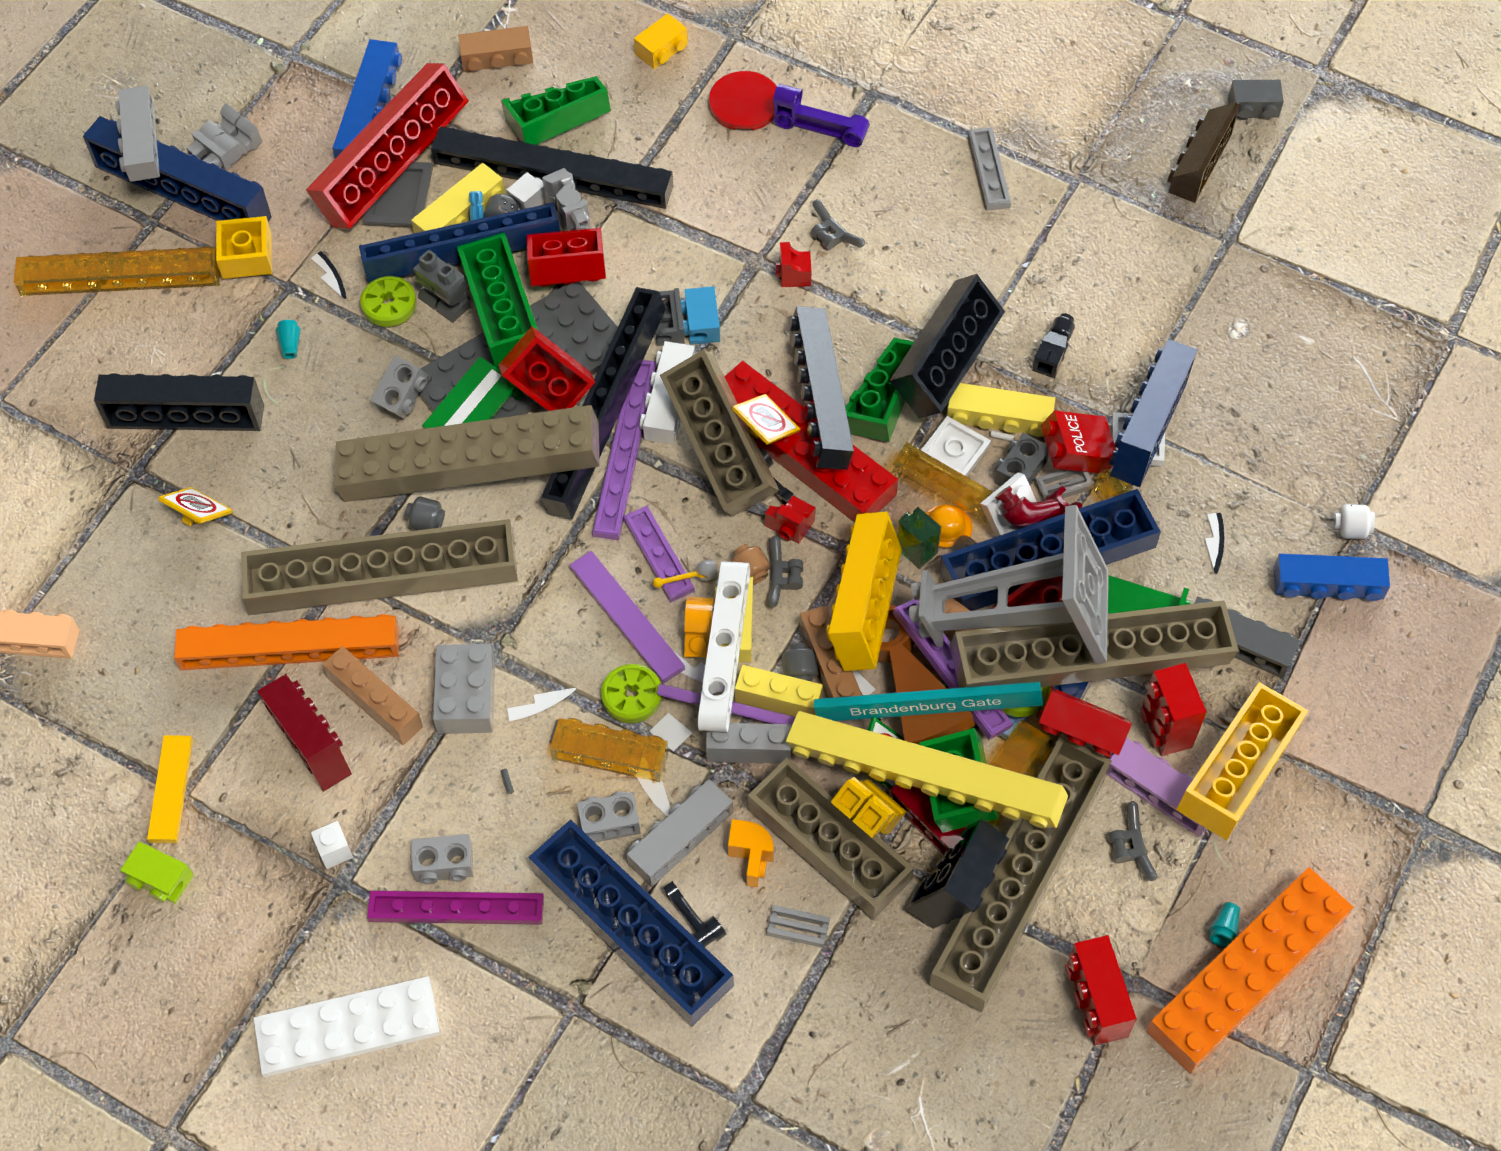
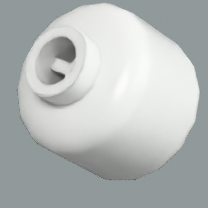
M1345 504L1342 506L1340 513H1335L1334 529H1339L1340 535L1345 539H1366L1369 533L1374 532L1375 514L1370 512L1367 505Z

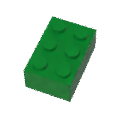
M975 728L919 742L921 746L987 764L983 742ZM938 794L937 797L930 796L934 821L943 833L967 827L980 819L986 822L998 819L996 810L984 812L974 806L975 804L965 802L961 805L950 801L948 796Z

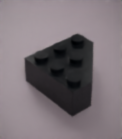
M983 819L969 825L961 834L963 839L953 849L949 848L938 861L936 867L939 870H935L928 878L925 877L918 885L906 910L933 929L943 924L947 925L952 920L960 919L965 914L975 912L983 901L981 895L984 889L992 883L995 877L993 871L996 865L1007 854L1005 847L1010 838Z

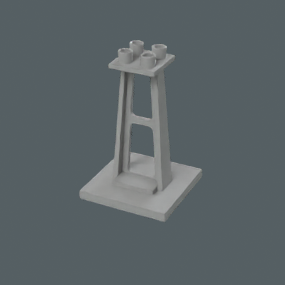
M1077 505L1065 506L1064 553L937 585L928 570H923L921 582L911 585L913 599H920L919 605L910 606L909 615L913 623L919 622L921 637H931L937 647L943 646V633L946 630L1074 622L1095 663H1106L1109 570ZM1063 576V602L1015 607L1007 606L1008 589L1011 586ZM994 589L998 590V603L993 609L945 613V604L948 599Z

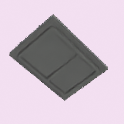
M412 162L364 213L363 224L413 227L411 220L422 212L426 206L433 163Z

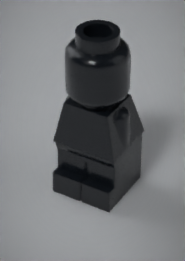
M1062 313L1054 319L1049 333L1041 340L1034 358L1032 371L1054 379L1056 378L1069 346L1068 341L1075 329L1074 318L1070 314Z

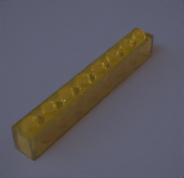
M204 246L201 248L129 250L124 252L16 257L13 282L20 296L220 286L221 272L216 261V247Z

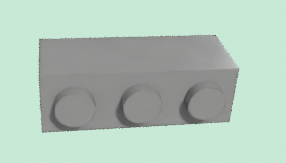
M730 723L728 732L707 731V762L780 764L786 758L791 760V747L786 742L791 730V724Z

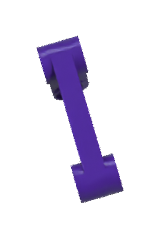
M780 83L777 85L773 104L774 122L783 129L798 127L839 138L851 147H860L870 126L869 121L864 116L852 115L847 117L802 105V89Z

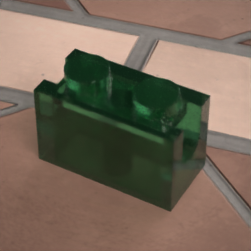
M917 507L913 510V514L907 512L900 518L897 537L902 548L901 554L917 568L921 569L938 553L941 526Z

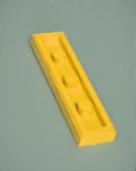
M163 736L147 836L149 843H178L193 746L192 736Z

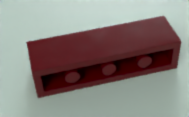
M896 784L890 789V798L907 811L904 816L942 855L949 848L953 849L963 839L961 834L967 827L944 833L934 821L930 796L923 793L920 788L912 786L911 789H906Z

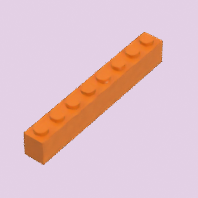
M380 614L376 617L351 616L346 619L327 617L314 621L298 619L294 622L270 621L265 624L245 622L232 626L216 624L212 627L188 626L184 629H176L174 659L180 670L325 662L342 646L357 659L399 657V626L396 616Z

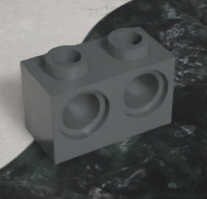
M1023 432L1018 440L1014 439L1011 442L1005 459L1000 458L995 465V484L1001 487L1014 476V474L1009 472H1018L1025 474L1029 485H1031L1048 461L1049 451L1047 445Z

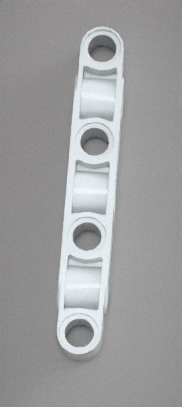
M721 562L698 715V729L700 731L728 732L750 581V563ZM730 596H735L733 599H728ZM726 643L729 644V645L726 646V647H721V646H720V645L726 644ZM716 692H723V693H722L721 695H719V696H714V695H713V694L716 693Z

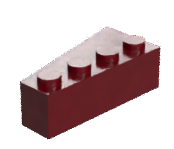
M284 674L257 691L266 709L283 734L285 733L293 749L300 755L310 774L313 773L323 792L352 775L339 748L343 746L341 739L335 731L332 733L328 731L330 725L322 714L316 715L315 712L318 710L311 698L304 699L303 695H305V692L297 680L292 682L287 674Z

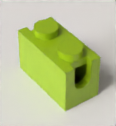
M140 841L120 869L121 873L127 875L125 883L129 887L137 891L143 888L150 892L149 895L162 903L168 900L176 904L194 876L188 864Z

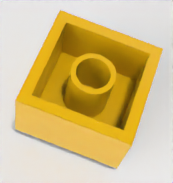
M266 216L216 221V261L223 279L272 274V233Z

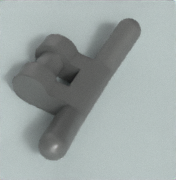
M816 199L813 201L812 205L823 223L816 224L811 230V235L817 240L820 239L822 245L827 250H831L842 241L859 248L865 245L863 238L847 232L831 217L821 200Z
M772 536L770 539L772 562L771 587L768 605L776 607L779 602L781 589L799 590L803 587V578L800 575L803 572L804 562L800 559L782 561L781 539L778 536ZM783 573H790L788 578L782 577Z
M1131 801L1127 804L1129 830H1116L1107 835L1109 843L1114 847V852L1112 853L1114 862L1124 863L1137 860L1146 879L1154 881L1157 878V873L1147 856L1140 830L1139 807L1136 802ZM1131 842L1133 849H1127L1124 843Z

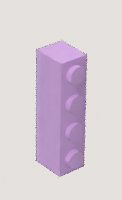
M1126 738L1120 754H1113L1110 758L1112 762L1107 776L1200 837L1206 828L1176 810L1193 779L1188 774L1180 773L1172 768L1165 759L1155 757L1149 753L1141 743Z

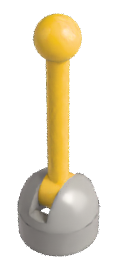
M713 559L705 560L698 564L696 571L665 579L655 578L653 586L661 588L663 584L696 576L702 581L717 580L716 565Z

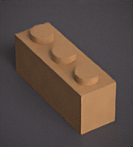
M528 26L458 34L464 72L533 63Z

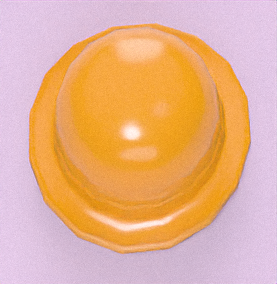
M945 504L928 510L921 518L919 530L921 536L929 544L936 547L951 548L966 543L972 535L973 526L970 517L962 509Z

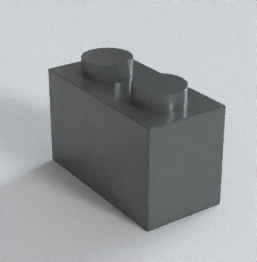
M1233 80L1229 92V103H1240L1237 118H1279L1284 103L1281 80Z

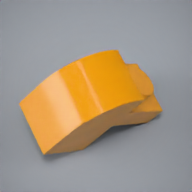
M687 597L684 625V657L707 658L715 598Z
M732 819L728 841V856L749 859L746 875L747 886L758 887L759 878H765L767 862H774V844L769 832L761 825L750 821Z

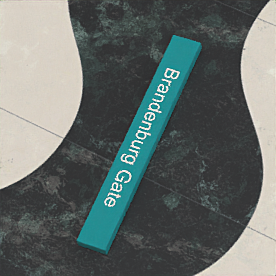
M1040 682L814 700L816 716L833 721L1043 706Z

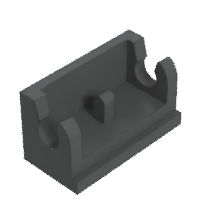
M679 288L660 291L661 297L665 298L663 303L666 310L656 330L657 346H664L665 341L685 344Z

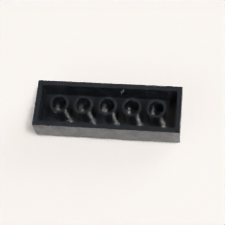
M978 274L954 281L889 380L918 418L942 413L1005 313V310Z
M99 374L94 396L95 405L107 429L261 431L264 403L255 377L246 375L237 377L222 375L197 376L193 374L186 376H172L169 374Z

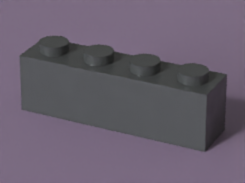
M1197 596L1194 604L1214 601ZM1227 609L1239 650L1234 658L1283 679L1300 640L1294 638L1290 633L1280 632L1268 627L1262 621H1254L1236 610Z

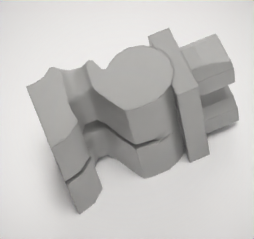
M225 103L220 111L222 123L216 124L208 120L199 131L196 130L192 133L194 142L186 149L189 155L193 154L199 159L206 155L207 157L203 161L210 164L214 163L228 171L232 167L231 164L236 163L243 153L247 155L248 151L256 150L258 145L262 143V139L254 124Z
M563 168L542 177L545 204L554 203L556 211L558 210L559 223L562 229L565 231L590 229L588 203L585 199L581 200L580 193L575 190L572 173Z

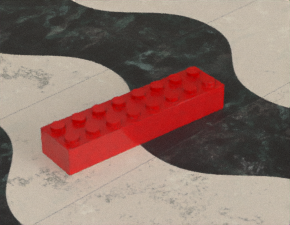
M426 63L306 189L332 227L350 229L433 141L439 127H446L469 102L445 63Z
M742 360L724 376L737 404L766 394L800 428L799 432L768 445L760 437L756 438L754 435L753 437L759 449L763 448L774 461L855 523L857 514L880 512L897 495L898 478L854 445V453L847 470L816 468L815 457L811 456L812 440L807 435L808 419L804 418L805 407Z

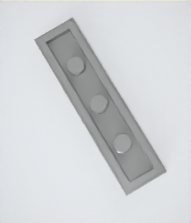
M992 127L968 130V138L986 211L1010 208L1011 200Z

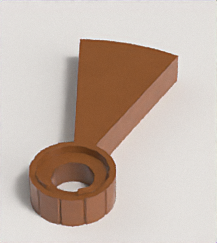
M891 605L885 629H896L899 631V635L892 641L881 643L878 661L892 663L896 692L947 689L910 653L915 642L893 615L894 608L898 606ZM970 711L901 716L905 741L920 745L919 742L968 730L975 726L973 715Z

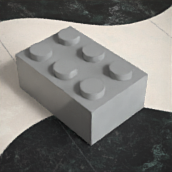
M492 644L437 645L433 721L437 734L493 733L495 655Z

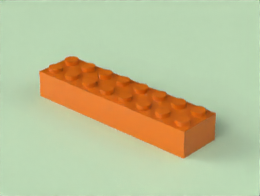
M1308 867L1151 1020L1146 1032L1191 1074L1347 919L1354 906Z

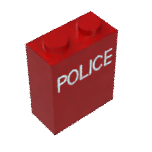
M1054 410L1041 424L1042 433L1054 469L1106 474L1113 467L1109 465V462L1116 447H1114V440L1106 416Z

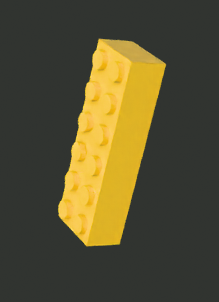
M888 512L857 514L855 524L851 527L850 545L846 547V562L841 567L842 578L836 588L837 599L831 609V624L827 626L826 630L827 639L832 642L835 657L840 661L844 671L876 669L902 552Z
M1259 682L1185 791L1176 810L1227 841L1297 733L1308 710Z

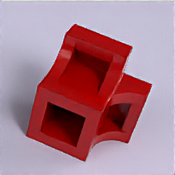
M780 242V262L776 263V278L781 277V287L811 286L810 251H797L792 248L790 242Z
M792 496L785 505L780 507L769 506L765 512V527L777 532L783 539L787 541L792 540L799 544L815 522L816 507Z

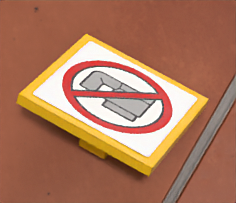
M766 394L732 407V410L751 428L750 432L756 438L760 437L767 445L800 431V428Z
M192 487L159 496L158 498L160 502L182 513V522L190 527L193 522L201 524L231 514L233 511Z

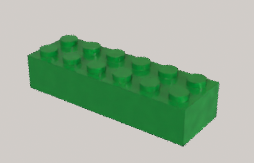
M505 232L457 246L494 365L499 368L501 361L532 326L538 330Z

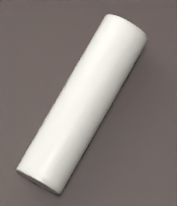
M991 431L990 437L1013 441L1015 436L997 431Z

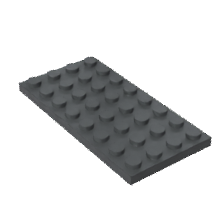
M580 281L567 284L530 305L538 331L588 369L592 375L597 373L618 327ZM484 332L421 368L429 375L425 388L418 395L432 413L479 357L494 365ZM412 374L407 376L408 381L410 380ZM523 392V396L519 401L510 396L492 419L525 415L541 405Z

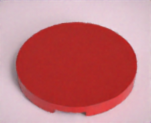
M736 71L721 77L711 88L709 94L711 114L718 123L732 130H735V128H752V131L760 129L774 120L773 98L777 86L770 78L757 72Z

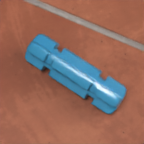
M471 191L469 193V203H471L469 206L470 221L484 218L483 205L481 204L483 202V195L481 191Z

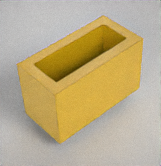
M668 13L634 37L635 55L653 69L667 62L671 56L683 50L688 44L687 28Z

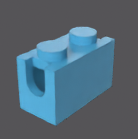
M715 287L684 289L685 299L681 300L682 315L687 314V320H683L684 335H689L690 345L720 342V325Z

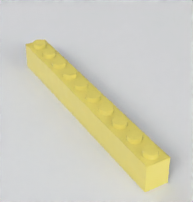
M798 711L786 739V742L793 750V754L804 759H808L809 756L818 758L819 762L827 766H834V763L842 765L845 770L855 774H859L860 771L866 772L876 780H893L898 786L906 789H911L912 786L917 787L923 793L937 797L938 794L948 796L950 801L957 804L972 803L975 804L974 806L984 812L996 810L1002 812V815L1012 820L1023 818L1039 828H1046V826L1057 828L1068 798L1064 787L1059 784Z

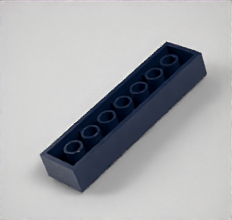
M99 116L83 135L96 168L130 182L127 173L122 172L119 158L123 157V153L120 152L118 138H122V134H119L117 121ZM157 140L160 177L130 182L216 221L266 216L269 222L272 218L264 189L259 183L246 180L235 172L230 173L214 163H207L193 154L184 153L177 147L168 146Z
M1138 489L1079 508L1106 565L1156 548L1161 531ZM1065 514L941 555L939 572L944 583L1064 553ZM1025 583L1011 586L1008 589V596ZM994 589L953 599L970 611H975L998 603V590Z
M571 819L528 857L531 870L691 1026H694L734 987V975Z

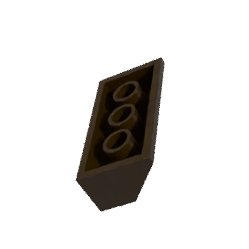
M1235 102L1209 109L1205 118L1200 117L1195 129L1197 133L1190 135L1186 145L1187 151L1181 152L1177 161V169L1172 168L1167 182L1171 184L1168 193L1196 203L1232 136L1240 103Z

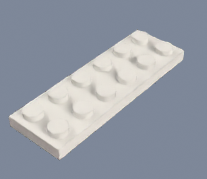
M429 976L254 1017L263 1077L441 1035Z

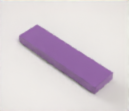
M648 506L623 516L624 522L656 578L665 579L686 573ZM689 578L663 584L662 586L670 603L695 592Z

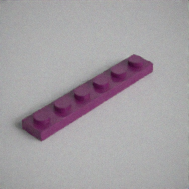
M370 891L367 919L369 922L543 925L544 894Z

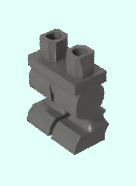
M428 250L419 258L420 263L413 268L417 282L423 285L418 294V299L434 310L437 308L436 312L454 323L470 308L471 298L465 292V285L463 284L465 281L464 275Z

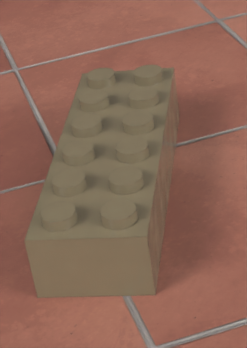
M703 349L660 374L724 512L735 516L779 491L764 457L750 432L749 426L732 410V407L738 404L714 355Z
M786 758L748 794V809L874 920L912 881L914 867L877 835L871 838L853 822L855 816L849 819L831 803L833 797L791 760Z

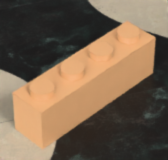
M4 610L0 612V653L72 659L80 629L73 617L65 614L50 616L39 612L24 614L13 610Z

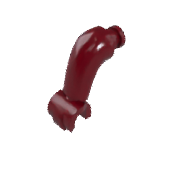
M1063 485L1050 492L1045 501L1030 502L1025 496L1019 498L1016 493H1011V486L1006 487L995 496L996 501L1000 500L1002 502L1000 506L1004 510L1001 514L1003 518L1012 526L1017 527L1029 526L1065 514V506L1077 505L1078 509L1082 508V503L1074 502L1069 505L1064 501L1062 494L1066 489Z

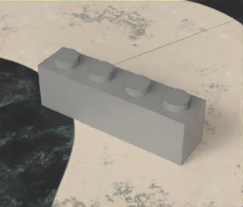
M142 86L118 90L119 100L115 101L117 114L120 115V119H117L119 134H122V138H118L119 149L123 153V157L119 158L121 170L127 173L130 182L158 178L160 173L155 111L149 87Z
M710 779L703 785H697L685 802L677 803L670 810L669 816L664 821L656 822L643 840H637L629 847L627 853L628 865L651 888L734 813L733 801Z

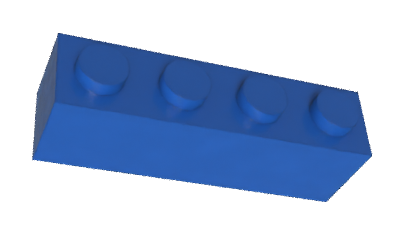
M1279 553L1274 564L1275 595H1284L1286 597L1311 596L1316 599L1338 597L1342 600L1362 598L1368 601H1377L1384 599L1390 588L1388 558Z

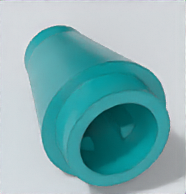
M295 320L279 321L275 332L282 357L284 359H294L297 357L301 328Z
M1231 902L1224 903L1209 928L1210 940L1215 945L1226 948L1238 936L1240 907Z

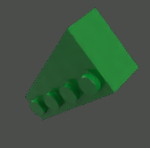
M597 76L566 83L565 88L550 87L545 89V93L531 96V93L521 95V99L510 101V98L501 100L505 120L520 141L534 145L611 111L608 91Z
M894 337L876 361L877 365L864 377L863 384L857 391L855 390L849 398L850 401L845 407L850 434L890 442L905 400L889 380L915 341Z

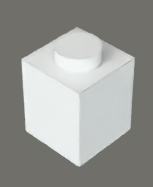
M529 173L524 174L507 189V195L516 201L518 210L540 206L545 202L542 180L537 177L534 178Z
M338 821L311 832L326 869L353 858Z

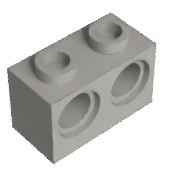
M394 355L370 401L405 419L407 414H410L414 409L415 399L419 392L425 388L429 374ZM411 372L412 375L410 380L404 382L406 374ZM399 395L398 402L392 405L393 398Z
M619 791L609 797H589L584 799L583 802L577 803L582 830L595 843L641 834L633 792ZM619 810L629 811L626 816L616 815ZM592 815L601 816V819L596 822L588 820Z
M470 835L412 839V872L416 882L434 884L438 880L463 881L467 877H474L473 847ZM455 856L464 857L459 863L450 862ZM426 859H435L434 863L429 866L422 865Z

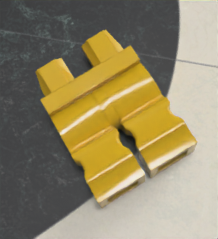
M855 777L847 780L831 801L849 819L856 816L853 822L871 838L879 832L890 834L907 812L869 779H866L864 782L862 780L859 781Z

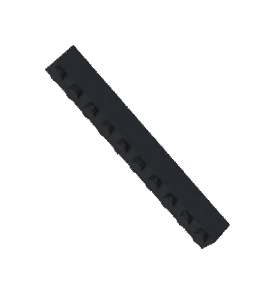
M440 126L431 147L433 161L437 165L473 171L480 164L484 163L500 177L518 180L524 174L529 173L534 178L541 179L542 182V177L565 168L566 171L572 173L575 190L578 192L666 209L673 189V171L663 168L643 166L617 159L586 155L570 150H560L523 141L482 135L477 132L457 130L455 128Z
M640 287L635 288L596 374L595 383L590 388L582 405H591L599 422V459L666 310L659 291ZM596 467L552 473L541 496L548 513L573 519Z

